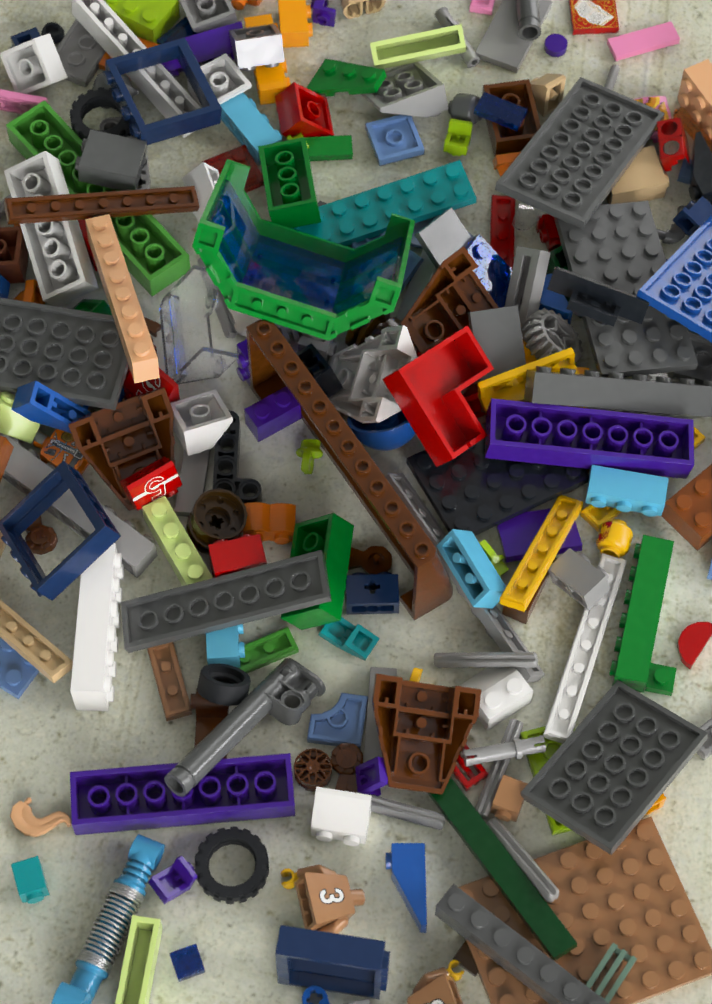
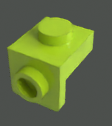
M451 118L443 152L453 156H466L470 145L473 123Z

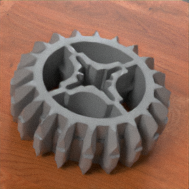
M544 308L533 312L522 324L523 329L521 332L524 335L522 339L527 343L525 347L531 351V355L535 356L537 360L572 347L575 353V365L579 362L583 352L581 347L582 341L578 339L579 334L573 330V326H570L567 319L564 320L561 314H555L553 310L548 311Z

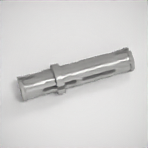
M446 7L438 9L434 14L442 28L459 25L457 21H454ZM464 36L466 52L459 54L466 63V66L472 68L480 62V58Z
M543 735L523 740L513 738L512 742L463 749V757L474 756V758L463 761L465 767L480 763L513 757L518 760L522 759L524 755L546 753V745L534 746V744L543 743L545 740Z

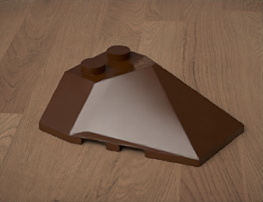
M464 246L441 263L399 324L400 326L404 325L407 327L412 343L420 354L468 325L469 327L468 312L499 308L473 270L478 265Z
M165 388L135 395L118 402L116 410L101 408L68 424L79 452L128 511L133 510L134 507L120 484L121 480L163 456L172 460L175 465L174 413Z
M375 674L372 704L382 757L388 777V787L443 794L457 764L456 761L460 752L465 747L467 737L479 716L482 689L462 686L447 687L403 680V677Z

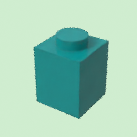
M38 856L11 864L22 903L34 904L42 901L45 896L50 895Z

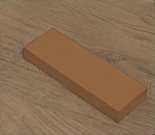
M173 642L147 648L166 721L193 715Z

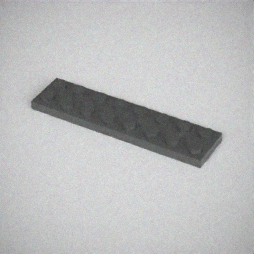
M322 550L120 602L125 650L131 653L330 602L332 600L325 555Z

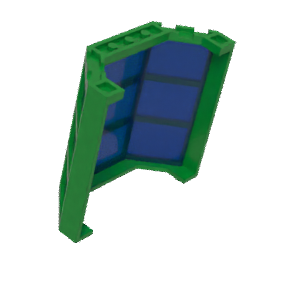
M229 159L226 160L199 221L192 247L196 254L200 255L214 285L218 286L228 309L327 341L336 338L338 334L349 329L354 330L365 325L380 315L394 312L402 289L415 220L392 213L385 235L355 249L261 219L244 190L250 166Z

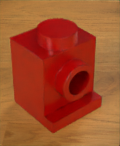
M550 214L539 215L537 217L536 231L540 235L542 244L545 243L548 252L561 246L555 220Z

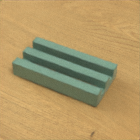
M612 943L586 984L591 989L613 953L618 956L595 991L600 996L622 960L628 962L607 996L603 998L608 1003H610L637 960L633 955H628L624 949H619L615 943Z

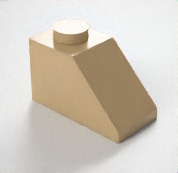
M547 73L530 82L537 111L543 117L553 112L563 100L566 77L563 74Z

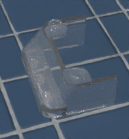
M193 265L163 297L159 310L165 372L178 385L218 378L239 358L237 353L213 349L209 316L219 306L218 286L214 285L206 268Z

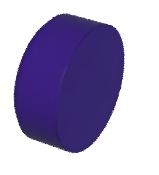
M560 34L549 35L545 39V52L552 57L563 56L567 51V39Z

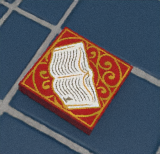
M568 0L573 35L618 33L619 23L615 0Z

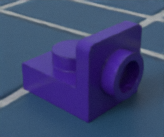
M377 756L355 767L358 793L380 796V788L388 784L383 757Z

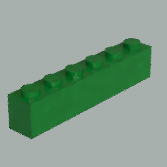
M643 535L641 544L636 543L633 558L637 559L636 567L631 566L628 581L633 582L632 589L626 590L623 603L628 605L627 613L622 612L619 628L623 629L622 637L617 636L614 652L619 654L617 661L612 660L609 676H614L612 686L619 680L637 692L644 693L674 541Z

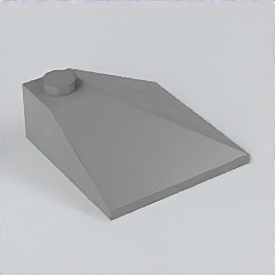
M419 62L405 64L386 71L387 77L377 93L362 94L381 113L435 117L440 115L441 112L449 110L444 84Z

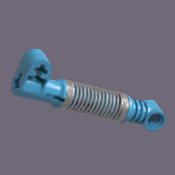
M140 834L136 836L128 854L129 862H126V868L122 871L123 874L112 883L109 889L110 894H107L108 898L105 899L106 903L102 904L101 912L98 913L100 917H96L95 926H92V930L89 931L91 935L87 936L89 940H85L84 949H81L75 963L77 969L72 976L70 984L62 982L59 985L51 1004L92 1003L101 981L107 979L113 968L112 964L117 959L116 955L119 954L118 950H121V946L124 944L123 941L126 940L125 936L128 935L127 932L130 930L132 915L136 916V913L139 912L138 909L141 907L140 905H142L145 899V884H147L148 877L152 874L151 871L155 870L161 861L165 849L164 844Z

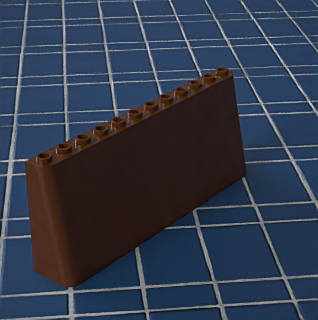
M258 320L247 326L251 390L260 401L287 386L300 404L301 419L313 436L321 441L323 450L414 576L413 589L400 596L401 603L415 621L450 600L453 594V586L434 544L274 323L265 320Z

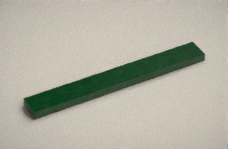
M450 777L442 795L427 793L550 958L556 961L576 948L577 942L452 777Z

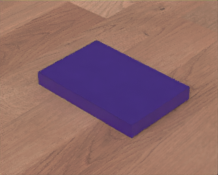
M551 508L525 512L496 526L506 563L522 560ZM575 521L557 555L563 554L569 548L575 552L582 551L583 545Z

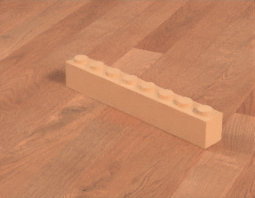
M110 215L85 219L88 242L134 383L160 378L158 357Z

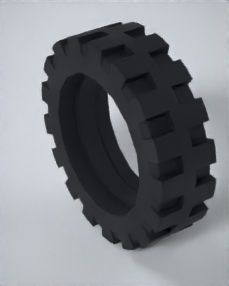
M100 87L94 91L90 89L86 94L82 93L79 95L78 100L73 102L72 110L70 109L71 127L82 141L84 138H88L91 129L83 123V118L89 111L98 107H110L116 109L121 114L119 102L116 103L113 99L112 88L105 90L104 87ZM123 117L118 124L110 129L96 130L124 137L131 135L130 124Z
M231 826L230 829L226 830L225 828L217 829L215 834L210 833L204 843H200L198 853L195 855V872L199 885L208 896H212L218 902H221V900L226 901V904H234L237 901L243 903L247 901V898L255 897L258 894V890L265 886L266 878L269 875V858L267 849L261 843V839L256 834L252 835L250 830L245 828L239 830L235 826ZM230 844L241 845L247 848L253 854L255 860V871L251 878L237 886H224L216 882L209 871V862L213 853L219 848Z

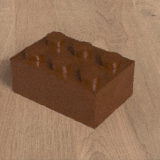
M530 80L483 85L482 102L484 104V115L494 157L500 154L521 152L541 127Z

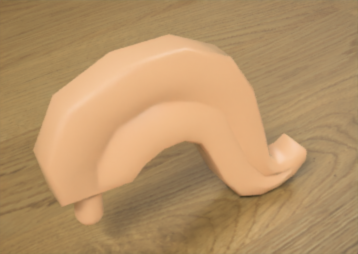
M30 797L24 802L18 801L12 807L10 815L15 828L23 835L30 837L44 835L60 823H66L67 827L72 825L70 817L62 811L51 813L43 818H36L32 813V808L28 806L32 801Z

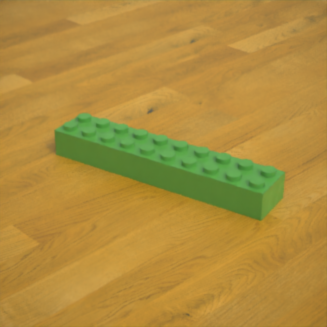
M45 100L6 124L9 141L26 160L44 151L59 159L69 194L122 191L78 181V171L75 170V163L77 157L82 156V140ZM152 215L110 217L128 271L151 296H154L191 271L189 254Z

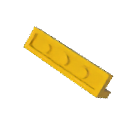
M572 347L477 382L478 398L485 413L491 398L527 402L524 401L527 370L536 371V366L551 367V372H560V368L576 369L575 374H580L574 363L575 353Z

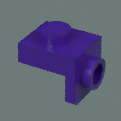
M329 0L311 1L313 23L334 27L336 10L327 7Z
M181 855L176 858L173 865L152 876L148 883L163 904H166L190 890L197 879V874L194 867Z

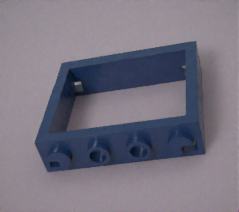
M185 38L105 60V71H103L105 83L107 85L110 84L113 99L116 103L119 102L122 117L125 121L128 120L130 124L131 135L138 140L147 141V145L221 123L222 108ZM178 59L202 108L145 125L121 75Z
M62 461L0 520V531L3 534L1 539L10 546L11 556L22 566L20 568L21 573L31 581L30 588L35 590L39 597L44 595L52 601L121 537L80 472L65 461ZM70 489L96 530L46 576L21 534Z
M280 925L275 952L278 984L304 988L319 986L329 992L379 999L380 991H386L390 951H385L386 941Z

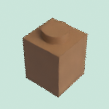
M503 775L490 813L495 814V817L505 822L512 820L516 822L524 803L521 791L528 783Z

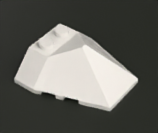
M404 325L386 327L381 330L382 334L376 337L370 335L359 346L353 344L332 356L330 366L343 386V389L329 397L336 410L363 424L380 423L401 411L382 379L417 357L408 329Z

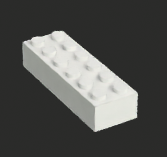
M47 151L4 170L12 198L69 194L59 159ZM78 220L20 224L44 302L60 307L99 289Z
M116 543L112 544L81 574L70 689L75 708L78 711H108L109 702H114V686H112V677H116L114 652H118L116 628H120L118 604L122 602L120 580L124 579L122 553H117Z

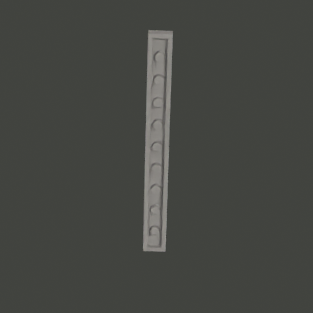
M388 473L385 476L434 544L448 577L456 585L457 592L468 602L472 613L482 622L487 635L496 642L500 652H529L497 606L491 609L478 608L471 605L436 547L446 536V533L403 473ZM538 664L535 668H515L527 683L539 681L545 675Z

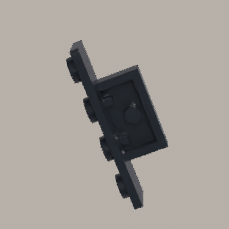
M555 267L547 288L550 291L570 298L566 309L572 311L575 315L595 319L602 325L614 326L618 316L642 324L649 307V302L636 295L560 267Z

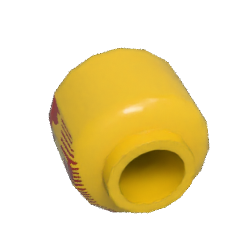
M620 519L605 522L600 527L596 546L600 550L601 555L604 553L618 558L625 556L629 551L633 532L627 526V523Z

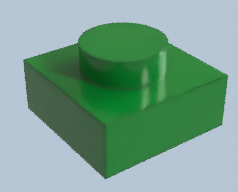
M651 663L645 691L672 696L677 668Z

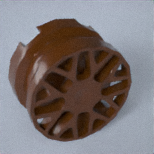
M315 748L306 749L301 752L294 763V775L297 784L305 788L306 791L311 792L316 791V787L327 786L332 777V764L329 756L322 750Z

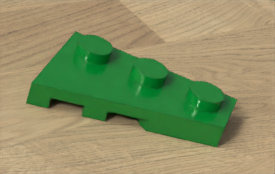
M325 58L307 86V89L317 94L325 93L326 97L335 96L336 92H348L349 95L377 93L387 75L385 69Z

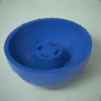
M402 410L380 423L363 424L350 416L347 419L349 428L363 445L374 450L389 451L400 448L408 443L416 434Z

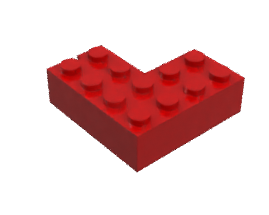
M468 325L382 379L436 467L453 460L469 449V447L488 436L461 393L463 389L494 369Z

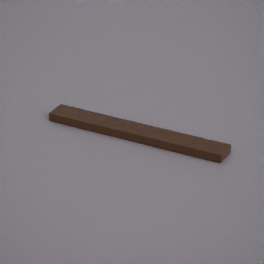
M195 186L5 198L3 202L8 225L82 220L107 214L110 217L195 212L200 208Z

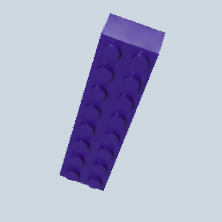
M491 398L486 411L485 432L488 436L485 437V458L591 469L592 465L682 479H687L694 467V422L692 419Z
M290 753L222 759L183 797L174 794L165 782V776L178 763L70 772L71 819L75 835L295 816Z

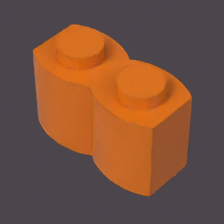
M261 502L244 504L247 511V520L243 529V535L260 534L262 542L270 540L280 545L293 541L296 505Z

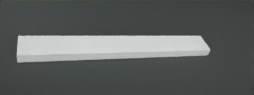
M604 553L601 555L598 566L608 574L609 578L607 580L611 590L590 610L584 607L543 733V737L546 739L564 743L574 731L627 560Z

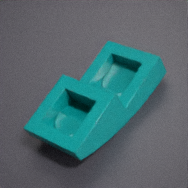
M341 617V621L325 624L318 634L334 646L364 661L380 639L361 625L357 624L354 626L343 617Z

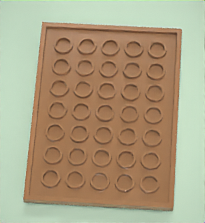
M651 816L640 820L612 855L590 841L585 840L533 859L559 889V897L552 902H547V904L577 942L576 948L555 961L557 964L586 985L612 943L618 945L619 949L627 951L628 955H633L637 958L609 1004H637L712 975V949ZM490 876L458 887L550 958ZM464 938L473 956L490 1004H549ZM613 953L593 984L591 990L594 992L618 956ZM622 960L600 996L603 998L607 996L628 962Z

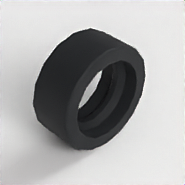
M209 664L200 671L197 691L202 698L212 703L235 706L248 695L251 680L245 671L227 664Z

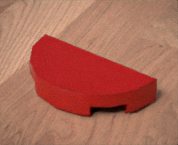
M696 622L688 625L681 632L677 643L678 653L682 663L689 669H691L711 638L712 623Z

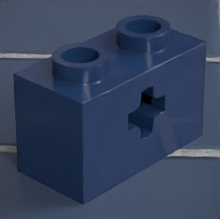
M356 572L347 575L346 615L399 613L398 574L380 572L374 575H366L362 572Z

